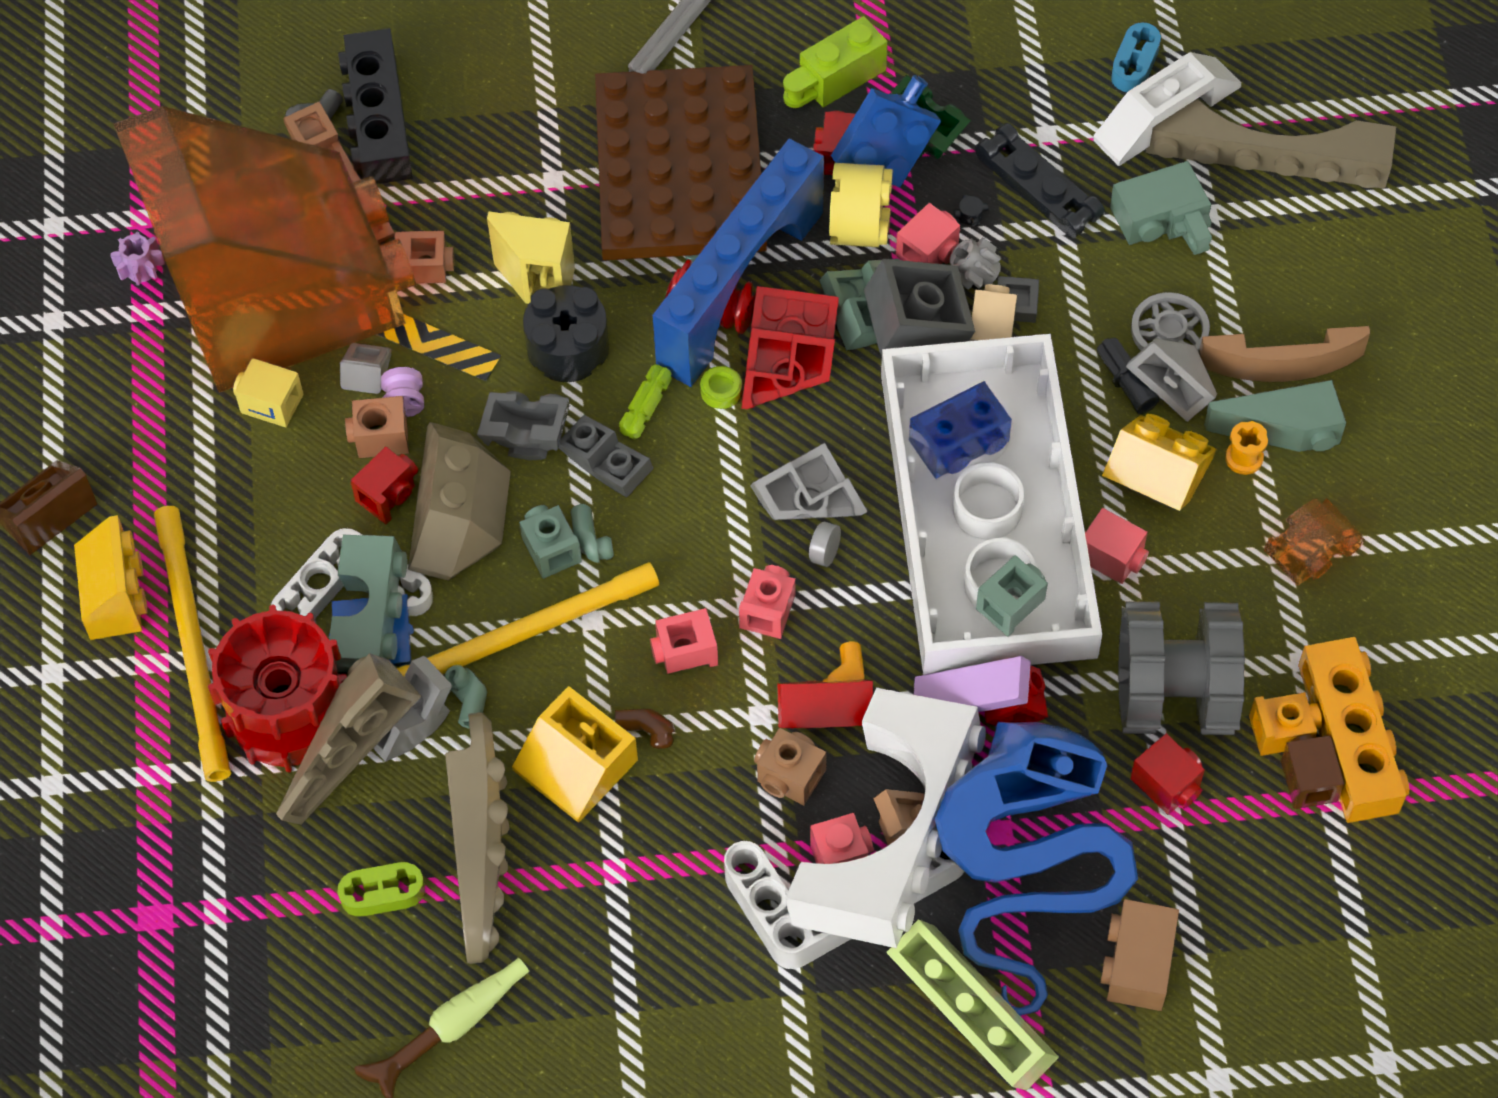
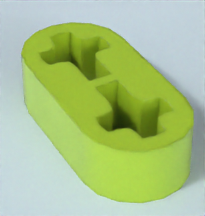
M399 862L347 873L340 880L337 893L343 909L348 914L368 916L415 906L422 900L425 894V883L421 871L415 865L408 862ZM408 877V881L411 883L409 885V892L400 893L397 887L399 886L400 878ZM363 885L366 892L363 896L364 900L355 902L352 895L355 892L354 887Z

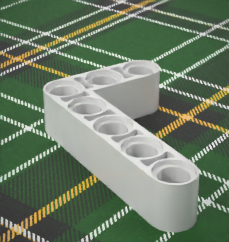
M740 841L728 848L724 859L727 886L772 958L779 966L786 969L803 967L851 939L792 926L785 899L788 889L763 850L757 844L750 841ZM932 858L929 866L927 889L923 895L918 894L915 903L957 880L963 875L964 870L952 859ZM742 863L752 864L756 868L748 874H741L734 870L737 865ZM772 899L779 906L774 910L765 911L760 909L757 904L762 900ZM787 936H796L803 943L798 947L788 948L783 946L780 941Z

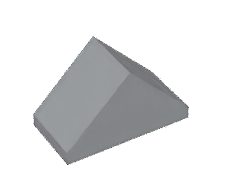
M1155 338L1126 365L1133 374L1187 422L1216 398L1217 392L1195 345Z

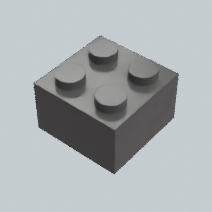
M882 259L864 288L880 355H882V349L967 342L975 333L958 266Z

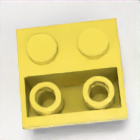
M488 212L487 222L494 265L526 304L531 302L532 295L539 289H549L563 285L571 286L575 263L570 222H563L551 217L541 219L521 216L514 212Z

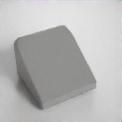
M352 343L340 362L341 388L366 393H380L382 390L381 376L388 369L391 349Z

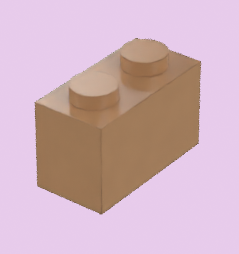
M1124 899L1121 915H1111L1107 941L1116 942L1114 957L1105 956L1100 981L1101 984L1109 985L1106 1001L1162 1011L1167 993L1179 909Z

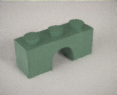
M343 534L338 577L347 591L369 593V600L364 609L355 615L332 616L329 641L335 639L338 643L341 659L336 661L338 672L348 673L350 667L357 660L366 657L369 653L388 660L396 658L397 636L393 633L394 618H400L402 613V595L398 592L399 578L406 576L407 555L406 552H402L394 536Z

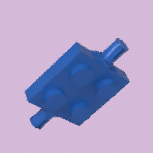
M913 75L905 91L900 95L886 94L871 88L831 154L835 163L884 165V169H893L892 185L900 188L941 122L935 113L923 109L916 104L928 83L923 78Z

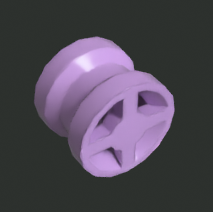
M397 367L384 372L381 376V388L386 394L382 398L403 396L407 417L420 413L424 409V397L419 392L423 385L421 373L416 369L408 367Z

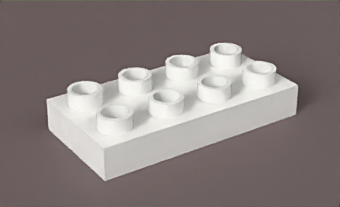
M1051 334L882 349L881 379L923 675L1023 656L1030 660V665L1098 658L1102 629ZM1016 555L1025 564L1030 563L1036 566L1043 573L1048 586L1046 599L1015 627L1014 632L1007 637L976 610L978 588Z

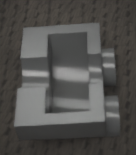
M516 391L506 393L489 392L477 435L487 446L493 440L497 444L509 448L507 456L525 460L545 459L547 451L552 449L558 450L570 407L569 398L557 394H547L541 396L540 401L530 402L526 395Z

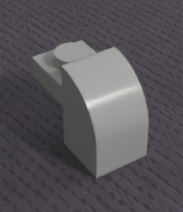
M425 656L412 660L404 676L422 697L373 748L385 762L409 752L437 730L450 712L444 705V702L453 685Z

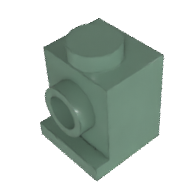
M545 505L536 506L526 513L525 520L519 522L522 540L543 579L582 562L579 540L573 534L559 505L548 509Z
M1014 555L978 588L976 610L1009 637L1014 632L1015 627L1046 599L1048 583L1043 573L1036 566L1030 563L1025 564Z

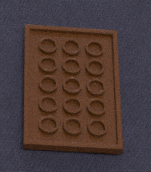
M753 65L649 70L644 74L636 71L596 73L603 260L699 255L761 175ZM767 240L757 252L767 251Z

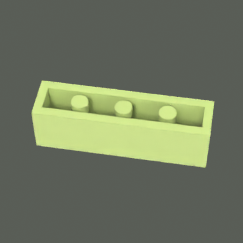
M918 919L911 926V929L900 938L897 948L891 947L886 952L1012 1087L1028 1090L1059 1058L934 925Z

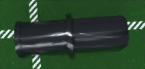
M1114 337L1102 341V344L1097 347V353L1113 375L1112 383L1114 386L1122 388L1135 407L1137 414H1144L1152 410L1159 403L1160 399L1157 394L1126 367L1131 358L1119 340Z

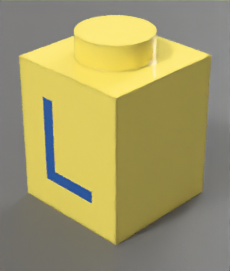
M254 358L251 359L246 371H241L238 374L233 388L242 414L287 428L304 395L297 372Z

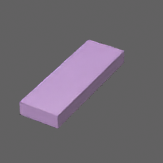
M1023 656L917 676L914 683V695L978 707V712L1028 703L1031 661Z

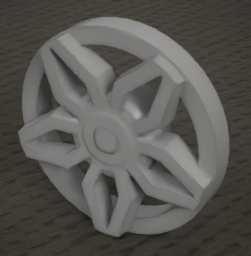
M1159 293L1148 297L1136 308L1131 324L1133 340L1141 351L1148 345L1145 340L1151 341L1157 338L1188 344L1183 341L1185 338L1196 346L1199 353L1202 337L1209 336L1210 330L1209 319L1204 309L1195 300L1178 293ZM1169 303L1178 304L1188 309L1180 310L1179 312L1174 311V308ZM1158 305L1162 308L1163 312L1159 313ZM1152 307L1153 319L1148 318L1139 321L1143 313ZM1194 317L1190 322H1187V318ZM1199 321L1202 326V335L1200 339L1195 334V332L1192 331V329L1199 323ZM1151 328L1153 331L1148 332L1143 331V329Z

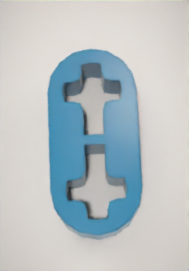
M1136 23L1126 31L1114 59L1111 80L1117 89L1128 92L1148 79L1157 58L1161 40L1160 32L1155 26L1149 23ZM1141 39L1148 41L1144 44L1142 51L1136 50V45ZM1130 64L1136 65V71L1131 76L1124 74L1128 71Z

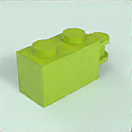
M863 16L800 53V67L787 74L783 80V87L785 89L783 99L785 104L791 108H799L815 99L824 108L885 72L887 65V40Z

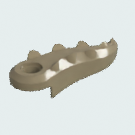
M482 712L468 714L471 736L470 747L449 751L445 754L466 959L469 964L485 961L489 957V952L499 942V933L493 926L494 913L504 903V894L500 887H498L499 876L504 875L508 870V863L504 858L505 845L501 843L502 836L509 831V822L506 819L508 808L507 804L500 800L499 793L500 790L505 789L507 779L504 775L505 767L503 762L495 757L491 720Z

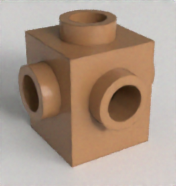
M779 728L771 741L765 739L755 755L754 762L757 764L758 782L771 795L778 798L786 796L804 806L826 771V751L816 747L814 742L802 733L792 732L791 734Z

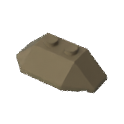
M430 422L427 426L408 570L449 581L464 569L499 548L502 544L511 471L468 432Z

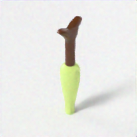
M517 958L503 970L454 996L433 1012L429 1021L430 1027L391 1057L378 1062L355 1066L356 1075L369 1082L379 1083L382 1095L385 1098H393L396 1081L405 1068L440 1041L451 1043L466 1034L517 981L529 973L528 968L521 959Z

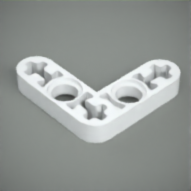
M346 528L333 532L275 596L271 605L274 604L276 609L283 611L285 608L293 610L298 606L300 615L306 616L311 612L314 618H316L344 586L338 577V571L333 566L337 562L339 567L340 555L338 548L342 544L343 534H362L353 529ZM407 565L406 576L399 579H401L402 587L410 592H415L418 588L420 589L421 597L419 599L412 596L407 600L409 616H418L425 613L433 603L432 588L429 580L423 574L408 570ZM316 573H325L331 577L329 584L322 589L310 588L307 585V581ZM398 586V592L401 595L405 594L403 588ZM299 591L305 596L302 600L300 599Z

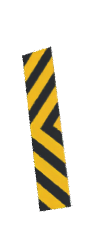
M367 298L363 300L349 322L484 381L487 380L501 355Z

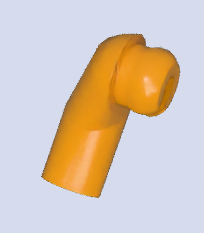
M854 641L843 643L839 647L841 665L832 671L828 678L822 681L833 682L864 679L861 645Z

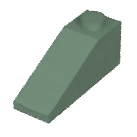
M1332 380L1209 402L1204 423L1206 431L1230 436L1233 427L1238 423L1254 421L1266 429L1268 445L1298 452L1312 449L1315 451H1325L1335 445H1339L1346 425Z

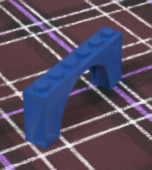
M789 138L654 312L653 328L656 364L668 368L671 371V377L692 387L712 361L717 331L730 296L747 265L766 240L780 229L802 241L823 214V155Z

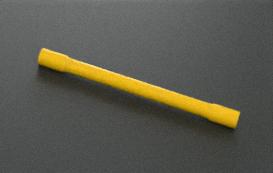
M163 506L155 510L154 519L159 545L164 554L199 735L198 747L204 778L210 782L222 781L231 775L225 739L221 735L216 705L213 703L208 689L211 680L185 554V537L180 512L175 506Z
M650 562L615 576L611 581L437 653L427 659L444 675L454 665H461L463 667L616 601L627 600L659 586L657 574ZM403 665L396 669L405 676L410 665Z

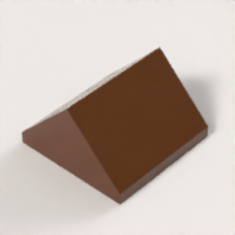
M56 460L0 502V524L31 555L95 507L97 501L83 470L80 467Z

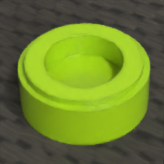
M716 366L706 371L701 378V396L707 405L716 409H727L734 406L742 396V380L734 369L727 366Z

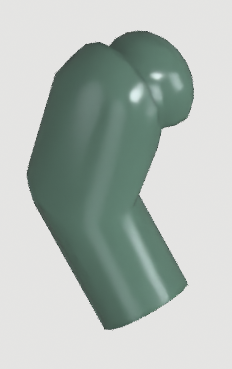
M585 504L574 506L571 510L573 534L577 536L587 558L597 563H600L599 560L611 559L614 556L612 540L608 536L596 539L591 508Z
M454 665L446 671L445 678L453 685L451 691L463 703L458 723L470 729L468 714L483 713L487 689L470 669L464 668L461 665Z

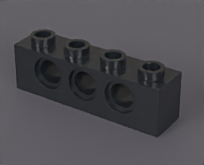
M391 29L343 35L345 51L338 52L341 74L342 76L349 75L350 81L342 83L345 105L346 107L353 106L354 114L346 115L350 139L357 138L358 146L351 147L354 171L362 170L365 186L413 179Z

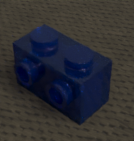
M983 381L911 417L909 442L934 478L937 479L947 473L955 474L967 467L970 461L984 454L992 455L1003 449L1010 439L1012 419L986 382Z

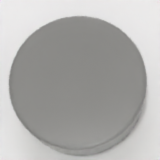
M822 522L817 526L809 548V558L812 563L828 567L833 562L840 543V526L828 522Z

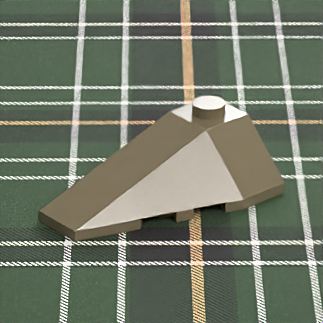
M369 653L350 667L348 677L339 685L276 813L282 821L302 825L422 697L388 659Z

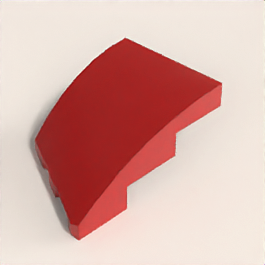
M756 286L741 409H750L830 380L838 296Z

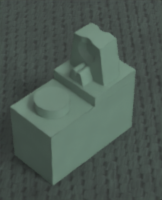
M1189 161L1113 184L1110 209L1129 245L1141 241L1150 242L1163 234H1167L1169 239L1183 236L1194 255L1210 249L1209 243L1212 240V236L1208 227H1211L1212 224L1209 216L1211 203Z

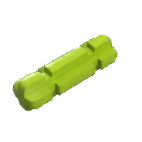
M658 364L651 366L645 376L647 381L642 382L628 407L630 411L624 414L619 423V431L622 435L628 436L631 439H637L641 436L646 427L644 422L650 420L663 396L661 392L666 391L672 380L671 371L668 368Z

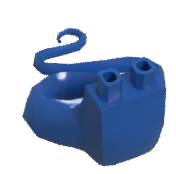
M998 722L988 757L948 787L935 818L943 852L972 879L994 883L1040 873L1079 855L1094 852L1109 858L1114 869L1113 875L1105 885L1091 891L1031 892L1001 895L966 910L958 929L964 955L978 966L1027 977L1034 984L1035 997L1030 1004L1020 1008L1010 1004L1007 998V986L1003 985L1001 996L1021 1016L1039 1011L1048 996L1046 981L1033 965L990 954L979 948L974 935L979 921L1003 913L1017 912L1092 913L1118 904L1138 880L1133 842L1106 823L1075 824L1034 841L1002 848L991 844L985 832L991 822L1009 815L1038 811L1098 794L1107 768L1103 752L1087 738L1067 728L1040 722Z

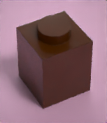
M1307 734L1287 742L1281 764L1293 808L1299 809L1338 802L1344 781L1331 735L1316 738L1315 735Z

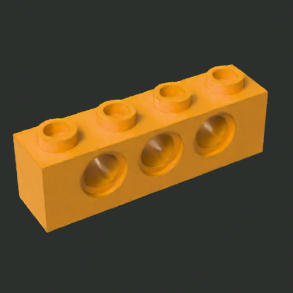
M1356 637L1304 646L1298 667L1309 703H1317L1320 709L1322 728L1318 729L1320 737L1331 735L1344 781L1339 799L1346 822L1352 823L1399 814L1406 796L1409 795V782L1405 771L1398 770L1394 758L1396 755L1395 738L1391 730H1385L1381 716L1384 713L1383 701L1379 691L1372 690L1369 680L1371 665L1365 651L1360 652ZM1344 685L1348 687L1352 691V693H1342L1338 691L1334 686ZM1356 724L1365 732H1353L1346 725ZM1359 764H1370L1377 770V773L1365 772L1360 768Z

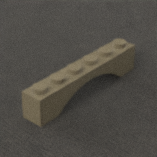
M1197 98L1153 127L1150 147L1146 148L1145 153L1155 154L1164 158L1175 157L1195 160L1204 164L1215 163L1235 166L1244 170L1255 169L1275 172L1284 176L1295 175L1315 178L1324 182L1335 181L1355 184L1364 188L1375 187L1385 189L1392 167L1396 126L1354 121L1341 128L1319 134L1300 136L1274 135L1251 130L1230 122L1210 110Z

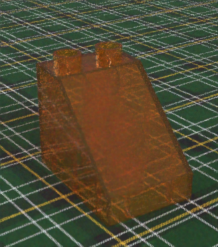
M165 106L114 123L163 256L218 392L233 388L238 374L241 371H246L252 358L287 368L406 324L397 292L416 285L409 260L399 238L378 245L372 228L389 222V217L373 176L352 182L340 152Z

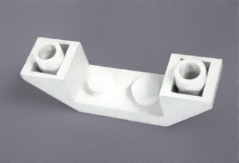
M1189 52L1128 91L1094 134L1093 141L1120 166L1150 147L1154 126L1199 97L1211 107L1241 88L1242 82L1216 57Z

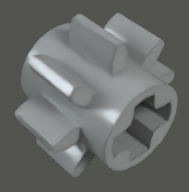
M983 237L978 243L972 238L962 241L955 247L950 257V264L958 266L963 287L968 290L972 285L980 289L987 284L993 283L1000 272L1001 265L999 260L1001 257L995 253L997 247Z

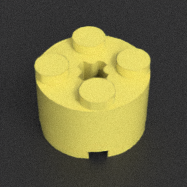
M834 164L832 179H835V187L831 191L830 245L864 247L887 245L891 208H883V206H889L893 169H884V165Z

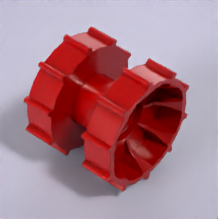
M272 604L269 606V611L253 614L241 621L233 618V627L223 636L217 648H210L208 650L212 661L213 683L208 685V689L213 703L216 705L221 703L225 709L226 717L221 719V724L228 738L234 736L241 749L245 751L249 764L252 765L259 761L271 766L285 767L286 772L290 773L292 772V766L301 764L339 685L347 678V675H339L337 671L336 661L341 659L337 640L332 639L329 641L323 630L316 624L313 613L310 612L303 616L290 611H280ZM280 685L290 686L282 693L272 692Z

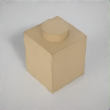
M987 284L984 290H975L972 312L975 333L969 341L1012 337L1017 295L1009 294V287Z

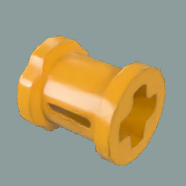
M1254 421L1240 422L1231 431V444L1226 450L1225 460L1232 471L1238 474L1249 475L1258 471L1263 464V452L1268 445L1267 431L1261 424Z

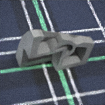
M825 443L750 485L758 500L773 520L861 516L867 512L849 478L845 479Z

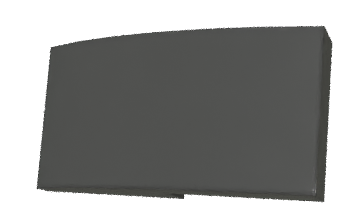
M585 415L561 438L559 443V449L576 464L626 498L653 470L650 458L620 443L615 431Z

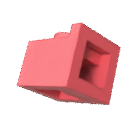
M768 565L764 570L753 569L744 599L739 606V628L781 639L795 598V578L789 577L790 575L787 570L775 565Z
M706 608L655 620L657 637L650 638V645L655 663L664 662L667 674L709 664L710 667L718 666L717 643Z

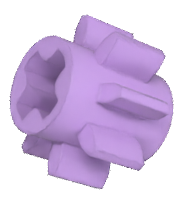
M136 232L124 239H118L119 251L112 252L111 258L114 266H116L119 278L124 280L129 277V279L136 282V285H140V283L149 281L152 278L156 279L157 266L165 264L156 238L152 237L147 240L139 232Z

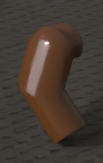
M615 710V722L626 731H645L649 733L651 737L650 745L653 748H669L673 745L672 732H675L673 723L655 710Z

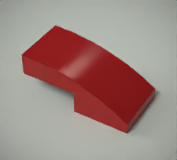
M861 679L833 682L804 681L777 683L779 728L863 726V717L873 697V681Z

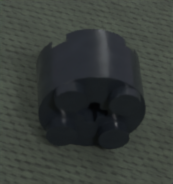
M570 285L556 286L549 289L543 288L534 292L523 317L527 354L531 364L544 372L547 378L558 382L580 381L592 375L591 371L600 363L601 365L604 363L609 352L606 312L596 292L588 287L581 288Z

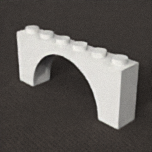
M876 688L862 720L867 749L896 759L917 776L925 788V797L921 810L912 825L902 836L874 854L849 862L833 864L801 862L785 899L792 926L897 948L903 931L908 932L913 924L915 914L914 903L918 894L923 895L927 889L929 866L932 858H938L942 851L935 818L948 787L972 769L971 761L975 752L980 753L983 749L986 729L980 725L978 707Z

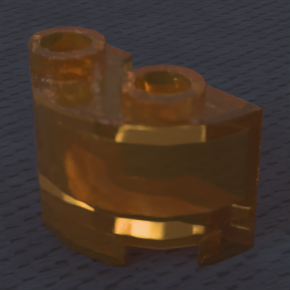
M1316 498L1291 514L1285 520L1290 525L1288 529L1276 538L1270 537L1263 550L1298 586L1309 577L1315 580L1325 574L1332 566L1333 562L1330 558L1338 554L1341 556L1344 554L1345 557L1354 554L1363 545L1365 539L1358 529L1328 498L1322 504Z

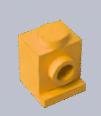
M1305 692L1264 699L1263 696L1254 698L1249 718L1260 756L1284 752L1287 742H1291L1294 738L1301 735L1312 734L1316 736L1317 730L1322 728L1320 709L1317 703H1308ZM1294 717L1295 720H1288L1286 718Z

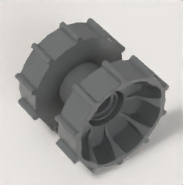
M1126 601L1125 608H1122L1118 660L1119 715L1121 717L1122 733L1156 734V729H1161L1164 697H1196V715L1198 716L1200 734L1234 735L1235 730H1240L1242 705L1244 703L1245 656L1243 621H1241L1238 603L1204 602V609H1199L1196 640L1164 639V621L1160 612V602Z

